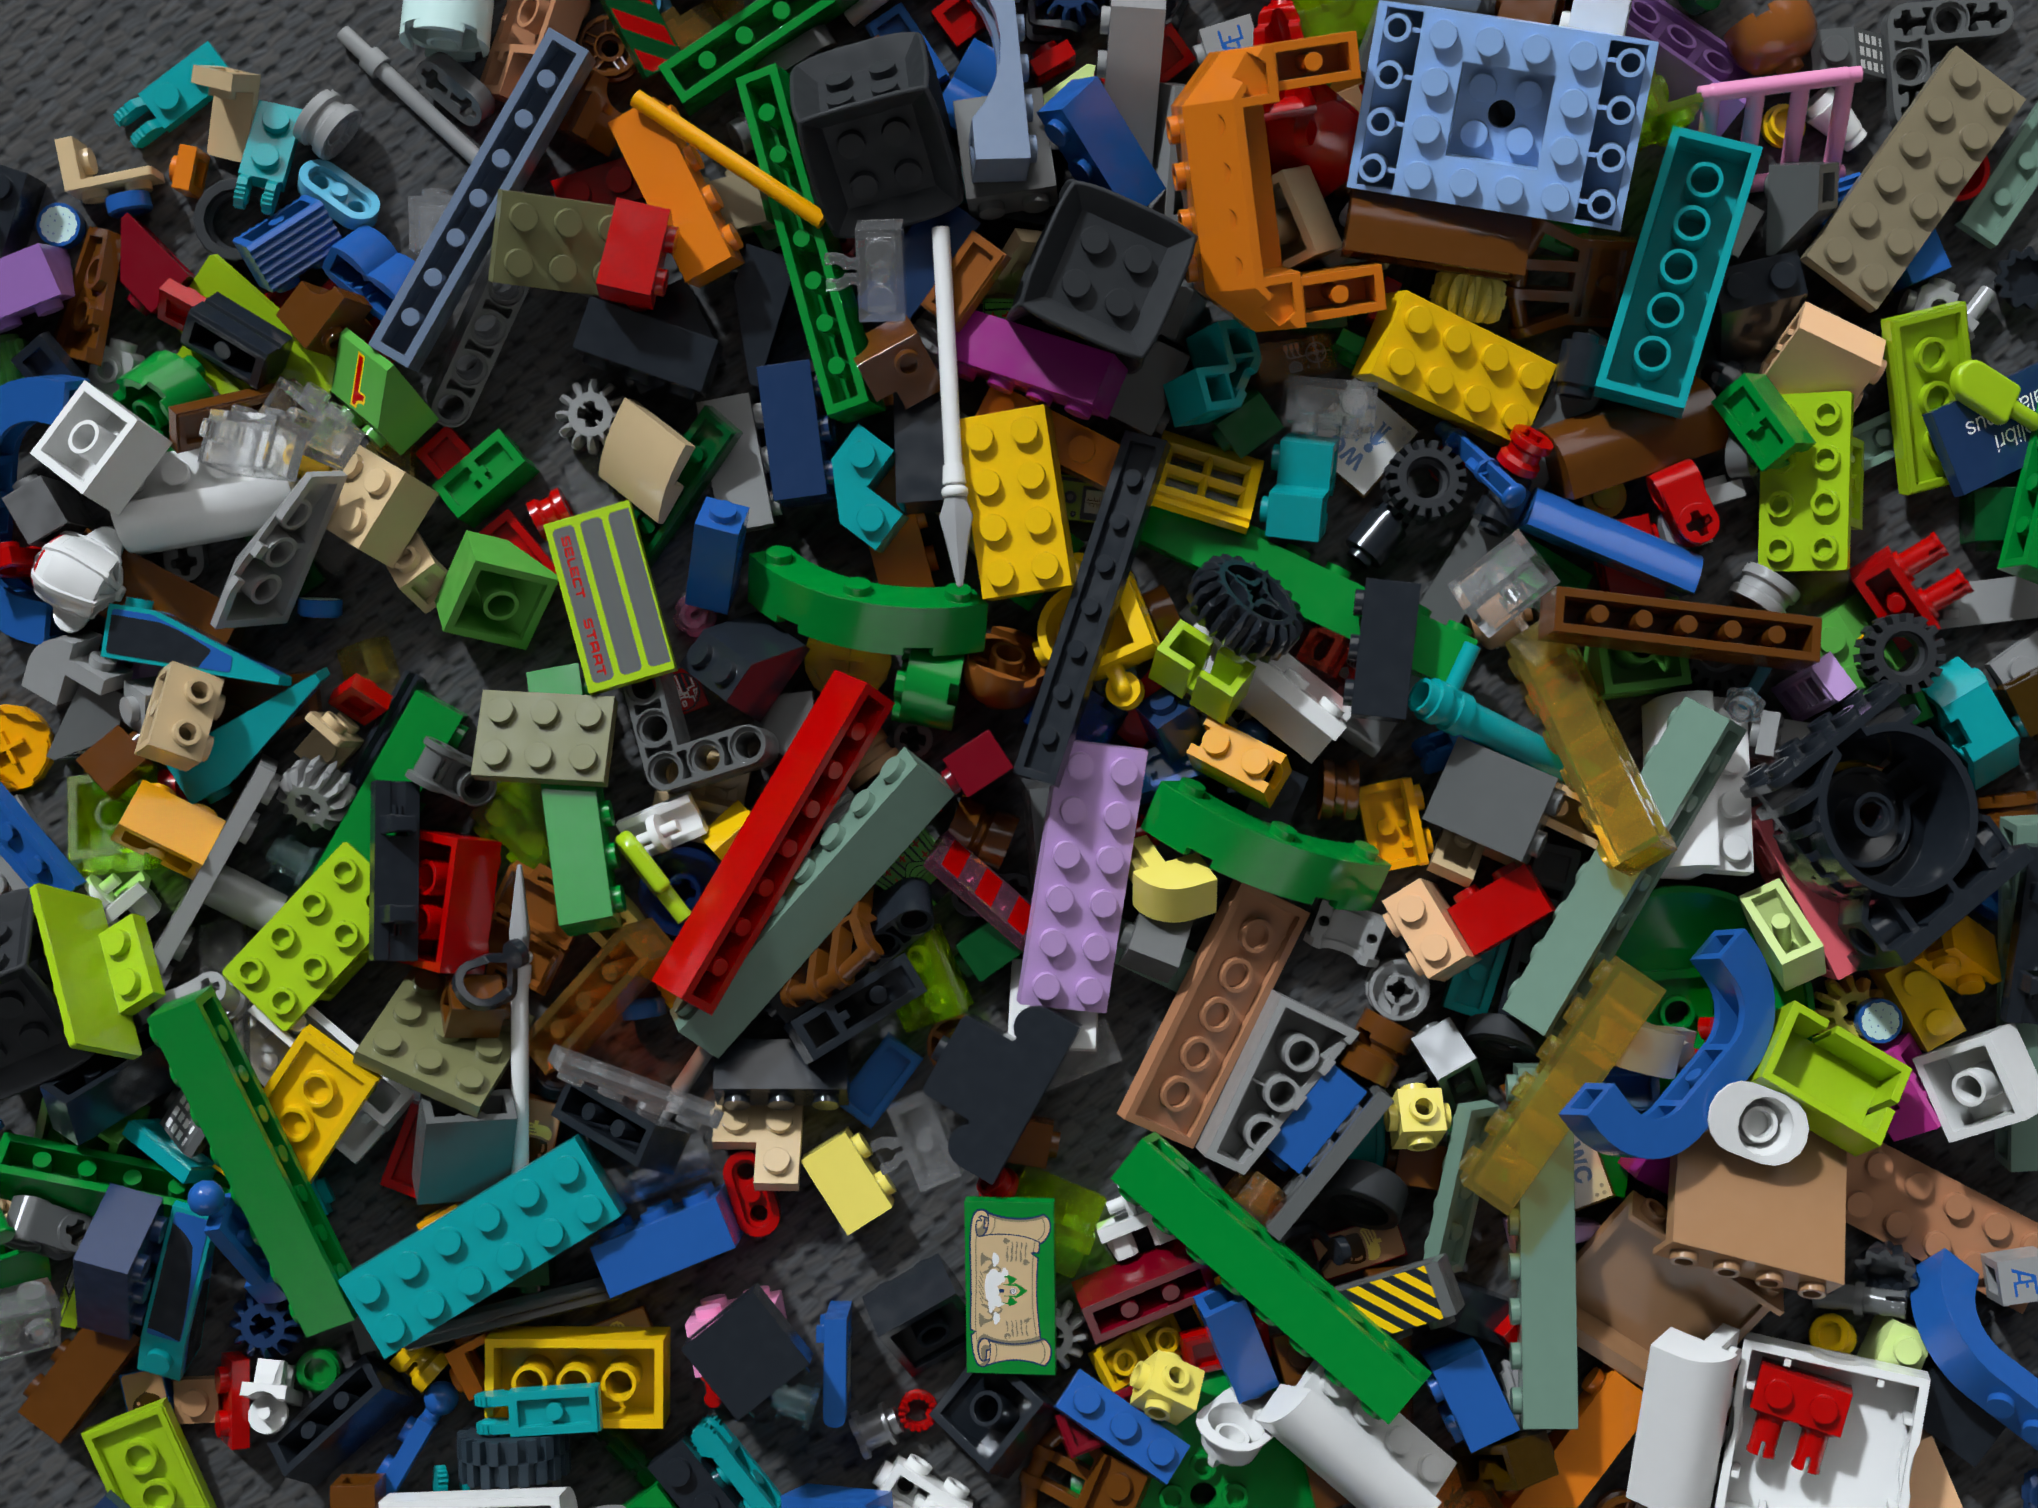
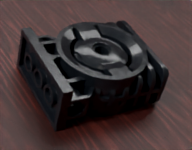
M1887 679L1879 681L1866 691L1863 687L1852 691L1839 701L1842 707L1833 715L1831 712H1827L1813 720L1807 726L1810 733L1801 740L1798 737L1793 738L1780 746L1775 751L1778 758L1769 765L1762 763L1748 771L1742 777L1745 784L1740 788V792L1745 798L1757 796L1762 802V805L1756 810V814L1761 821L1773 819V837L1777 841L1785 862L1795 876L1816 894L1840 903L1838 926L1855 949L1847 958L1857 971L1907 965L2035 859L2025 843L2011 846L1990 816L1978 813L1975 789L1968 771L1960 758L1944 741L1934 734L1930 727L1920 728L1912 723L1920 715V710L1916 704L1901 707L1896 699L1903 694L1905 689L1900 682L1889 684ZM1885 759L1891 762L1882 771L1871 767L1856 766L1833 773L1836 765L1844 761L1862 762L1873 767L1880 765ZM1916 801L1917 804L1910 811L1909 806ZM1860 810L1865 816V824L1860 819ZM1899 854L1889 867L1875 875L1865 876L1857 870L1884 865Z

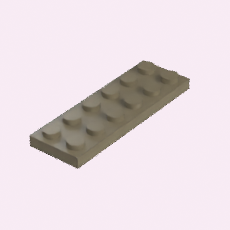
M1958 46L1949 50L1840 202L1838 208L1833 212L1802 255L1800 261L1867 312L1871 313L1877 310L2026 99Z

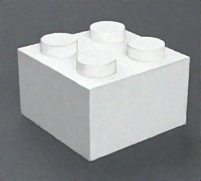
M84 380L30 454L81 494L119 516L173 442L119 402Z
M2008 1023L1938 1046L1912 1059L1949 1143L2025 1121L2038 1114V1074L2015 1023Z

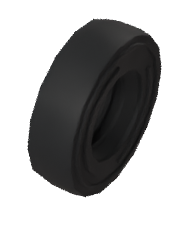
M1481 1013L1469 1017L1463 1035L1473 1054L1505 1065L1539 1061L1544 1043V1036L1516 1017L1495 1013Z

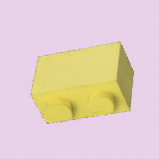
M846 1127L805 1153L800 1160L847 1236L891 1209L895 1201L892 1194L896 1192V1188L885 1170L882 1169L877 1172L868 1157L873 1155V1152L864 1136L860 1132L853 1135L849 1127Z

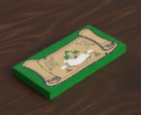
M966 1196L964 1200L967 1373L1056 1375L1055 1198Z

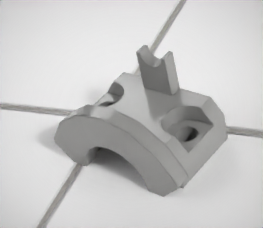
M1322 899L1312 930L1305 933L1303 940L1318 949L1330 948L1346 953L1353 957L1357 964L1377 968L1380 959L1376 954L1387 927L1383 915L1372 911L1334 909L1328 904L1330 900ZM1321 916L1328 917L1329 923L1322 922ZM1374 934L1378 940L1372 941L1368 935Z

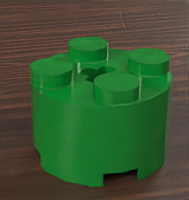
M163 350L156 351L118 378L116 383L119 384V390L113 393V399L170 440L168 407L214 397L204 380L206 376L205 369L197 359L191 355L182 358L178 354ZM170 446L166 452H171L174 450Z
M904 648V654L901 657V660H903L901 670H898L895 682V704L892 709L891 721L952 731L959 701L965 654L932 656L928 652L929 648Z

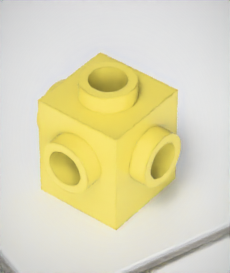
M1423 1083L1406 1084L1397 1089L1392 1097L1394 1102L1384 1113V1125L1386 1131L1390 1132L1392 1149H1408L1418 1152L1436 1148L1446 1131L1451 1128L1452 1121L1449 1103H1443L1442 1089L1427 1088V1085Z
M1157 1350L1144 1362L1139 1361L1133 1369L1130 1377V1386L1134 1388L1130 1405L1143 1410L1152 1419L1165 1420L1178 1425L1197 1410L1205 1371L1184 1362L1175 1353Z

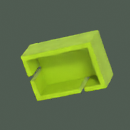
M1794 1000L1775 1010L1773 1032L1768 1048L1761 1062L1746 1081L1775 1090L1797 1101L1806 1113L1810 1131L1853 1156H1858L1880 1147L1895 1113L1889 1107L1899 1103L1912 1068L1838 1025L1813 1037L1812 1041H1809L1806 1038L1826 1029L1830 1020Z

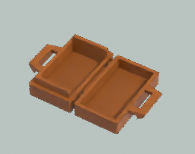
M516 860L508 867L494 898L495 910L490 927L489 953H503L504 943L510 940L509 928L517 865L521 864L530 924L529 951L533 954V960L529 963L532 965L529 988L545 996L552 989L570 951L569 947L574 943L576 936L569 937L559 927L552 869L542 863H539L535 869H532ZM488 963L486 975H499L495 972L496 969L507 975V963ZM501 976L504 989L507 987V979Z

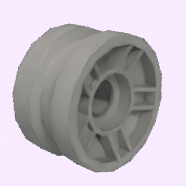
M326 89L318 93L304 107L294 125L293 136L303 145H311L314 154L322 160H330L337 156L354 137L360 126L362 114L352 104H343L342 97L333 89L331 91Z
M1747 562L1741 571L1743 577L1740 582H1733L1727 591L1728 595L1743 608L1786 613L1787 607L1795 605L1801 596L1798 589L1788 580L1771 569L1755 562Z
M1388 957L1379 961L1377 968L1372 967L1369 970L1365 980V995L1369 1004L1382 1016L1394 1021L1408 1020L1417 1016L1426 1007L1430 997V983L1425 974L1419 976L1414 971L1408 960L1401 957ZM1400 980L1405 985V991L1401 996L1394 997L1388 990V985H1393Z

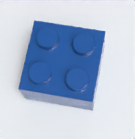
M1459 1332L1419 1351L1425 1363L1424 1366L1432 1372L1425 1381L1429 1392L1432 1393L1436 1403L1443 1401L1444 1404L1438 1406L1437 1410L1455 1443L1463 1440L1470 1452L1473 1453L1520 1430L1482 1348L1471 1335Z

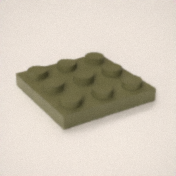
M413 966L356 1049L353 1063L477 1118L511 1063V1015L509 1020H503L498 1038H444L440 1000L447 976ZM529 1014V1031L535 1019V1016Z

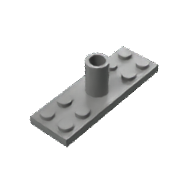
M264 753L261 755L228 814L226 823L194 880H191L153 948L164 989L175 968L169 965L171 959L173 958L180 962L193 939L192 936L196 929L190 925L202 904L260 931L282 908L288 898L287 895L225 865L237 841L246 844L253 833L260 816L259 813L255 812L259 802L268 805L280 784L281 775L276 773L279 761Z

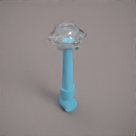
M1758 666L1748 687L1728 689L1722 708L1728 712L1733 720L1740 723L1760 721L1766 702L1757 693L1773 668Z

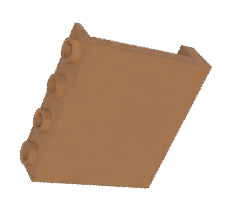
M1709 1130L1705 1131L1690 1147L1670 1157L1666 1240L1653 1248V1255L1669 1258L1671 1264L1680 1267L1700 1266L1712 1269L1713 1274L1719 1277L1735 1278L1740 1276L1755 1280V1284L1763 1288L1776 1289L1784 1287L1798 1291V1295L1803 1298H1825L1830 1292L1845 1285L1847 1152L1809 1130L1807 1143L1798 1156L1785 1164L1777 1166L1765 1165L1728 1152L1717 1145Z
M1633 1190L1576 1253L1577 1346L1644 1388L1650 1346L1670 1327L1705 1340L1719 1326L1725 1323L1740 1329L1739 1343L1769 1311H1772L1779 1317L1784 1313L1783 1287L1776 1289L1763 1288L1756 1285L1755 1280L1740 1276L1735 1278L1719 1277L1713 1274L1712 1269L1700 1266H1676L1670 1263L1669 1258L1653 1255V1248L1666 1240L1667 1210L1657 1200L1645 1198Z

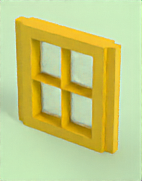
M1164 430L1161 439L1167 440L1171 447L1152 506L1246 535L1264 461L1247 455L1240 459L1234 451L1228 450L1224 453L1218 446Z

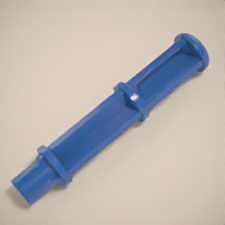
M1447 420L1440 421L1436 425L1434 432L1442 440L1443 448L1446 445L1451 447L1452 451L1450 453L1459 455L1465 466L1474 474L1475 479L1480 483H1484L1501 499L1502 504L1506 508H1515L1524 501L1526 497L1525 487L1522 484L1516 483L1501 469L1499 463L1484 453L1468 438L1467 433L1462 428L1452 426Z

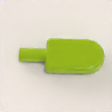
M1978 360L1963 361L1955 366L1951 372L1949 383L1953 396L1960 403L1995 425H2003L2011 418L2030 431L2038 429V413L2017 400L2021 392V387Z
M623 831L615 838L617 847L653 895L658 897L678 925L685 921L691 914L690 909L670 885L669 879L646 849L630 831Z

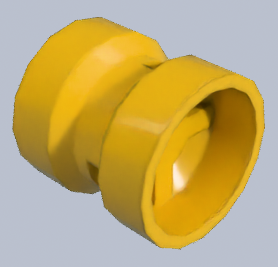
M431 1346L408 1351L404 1347L391 1360L389 1365L398 1373L405 1372L412 1378V1385L422 1393L449 1362L443 1350L436 1351Z

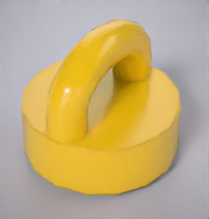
M1834 1313L1824 1314L1811 1324L1809 1342L1811 1346L1850 1354L1856 1345V1332L1854 1327L1842 1316Z

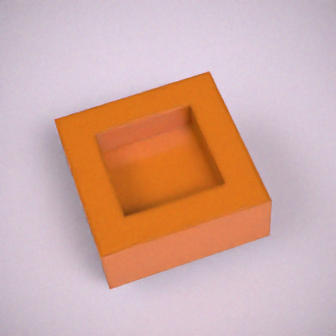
M180 144L178 155L173 156L169 166V178L172 181L171 187L184 196L200 199L204 191L210 156L198 147Z

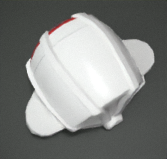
M102 526L86 536L72 531H63L59 536L45 544L42 550L35 556L34 565L31 570L34 592L43 601L53 606L55 623L59 629L68 634L78 632L84 628L89 619H94L100 611L109 606V603L114 601L120 602L126 592V588L123 586V568L121 566L124 546L116 533L115 527Z

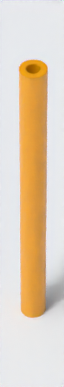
M638 90L633 95L630 102L632 107L816 228L820 229L825 223L821 209L646 93Z

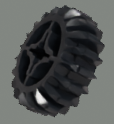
M1224 553L1221 556L1213 555L1198 568L1187 587L1189 591L1186 598L1191 604L1189 610L1192 614L1199 617L1197 620L1198 625L1205 627L1209 631V637L1218 639L1222 647L1227 646L1231 648L1236 656L1244 654L1249 661L1255 662L1259 659L1267 664L1271 660L1278 661L1296 644L1300 638L1299 635L1304 630L1302 623L1305 619L1299 612L1301 609L1300 605L1291 599L1292 592L1285 590L1280 585L1281 580H1275L1271 577L1268 570L1263 571L1253 561L1250 563L1245 562L1241 556L1236 555L1233 558Z

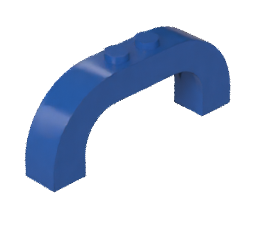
M45 375L16 379L0 386V543L12 541L14 519L3 502L2 497L14 491L12 486L17 482L19 448L24 435L37 422L51 425L85 380L90 383V379L71 375ZM0 578L1 632L17 640L35 645L68 634L59 629L54 621L53 606L43 601L34 592L33 584L24 579Z
M1745 928L1714 930L1691 957L1690 961L1703 977L1712 994L1714 1002L1712 1030L1705 1043L1645 1113L1640 1114L1637 1112L1615 1083H1584L1558 1114L1572 1133L1585 1145L1599 1153L1613 1157L1662 1159L1676 1155L1690 1147L1705 1131L1709 1130L1708 1112L1716 1094L1730 1083L1746 1081L1757 1068L1765 1055L1773 1032L1775 994L1767 962Z
M1944 1248L1916 1265L1915 1275L1918 1285L1910 1287L1911 1308L1921 1339L1939 1369L1958 1390L2038 1451V1378L2000 1350L1987 1335L1978 1317L1975 1304L1980 1274Z

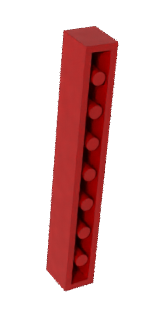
M834 670L651 980L652 982L707 1014L713 1015L895 703L869 683Z

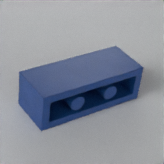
M1098 76L1071 80L1036 112L1045 126L1044 130L1047 137L1058 146L1068 162V169L1071 175L1077 181L1106 188L1144 206H1148L1166 189Z

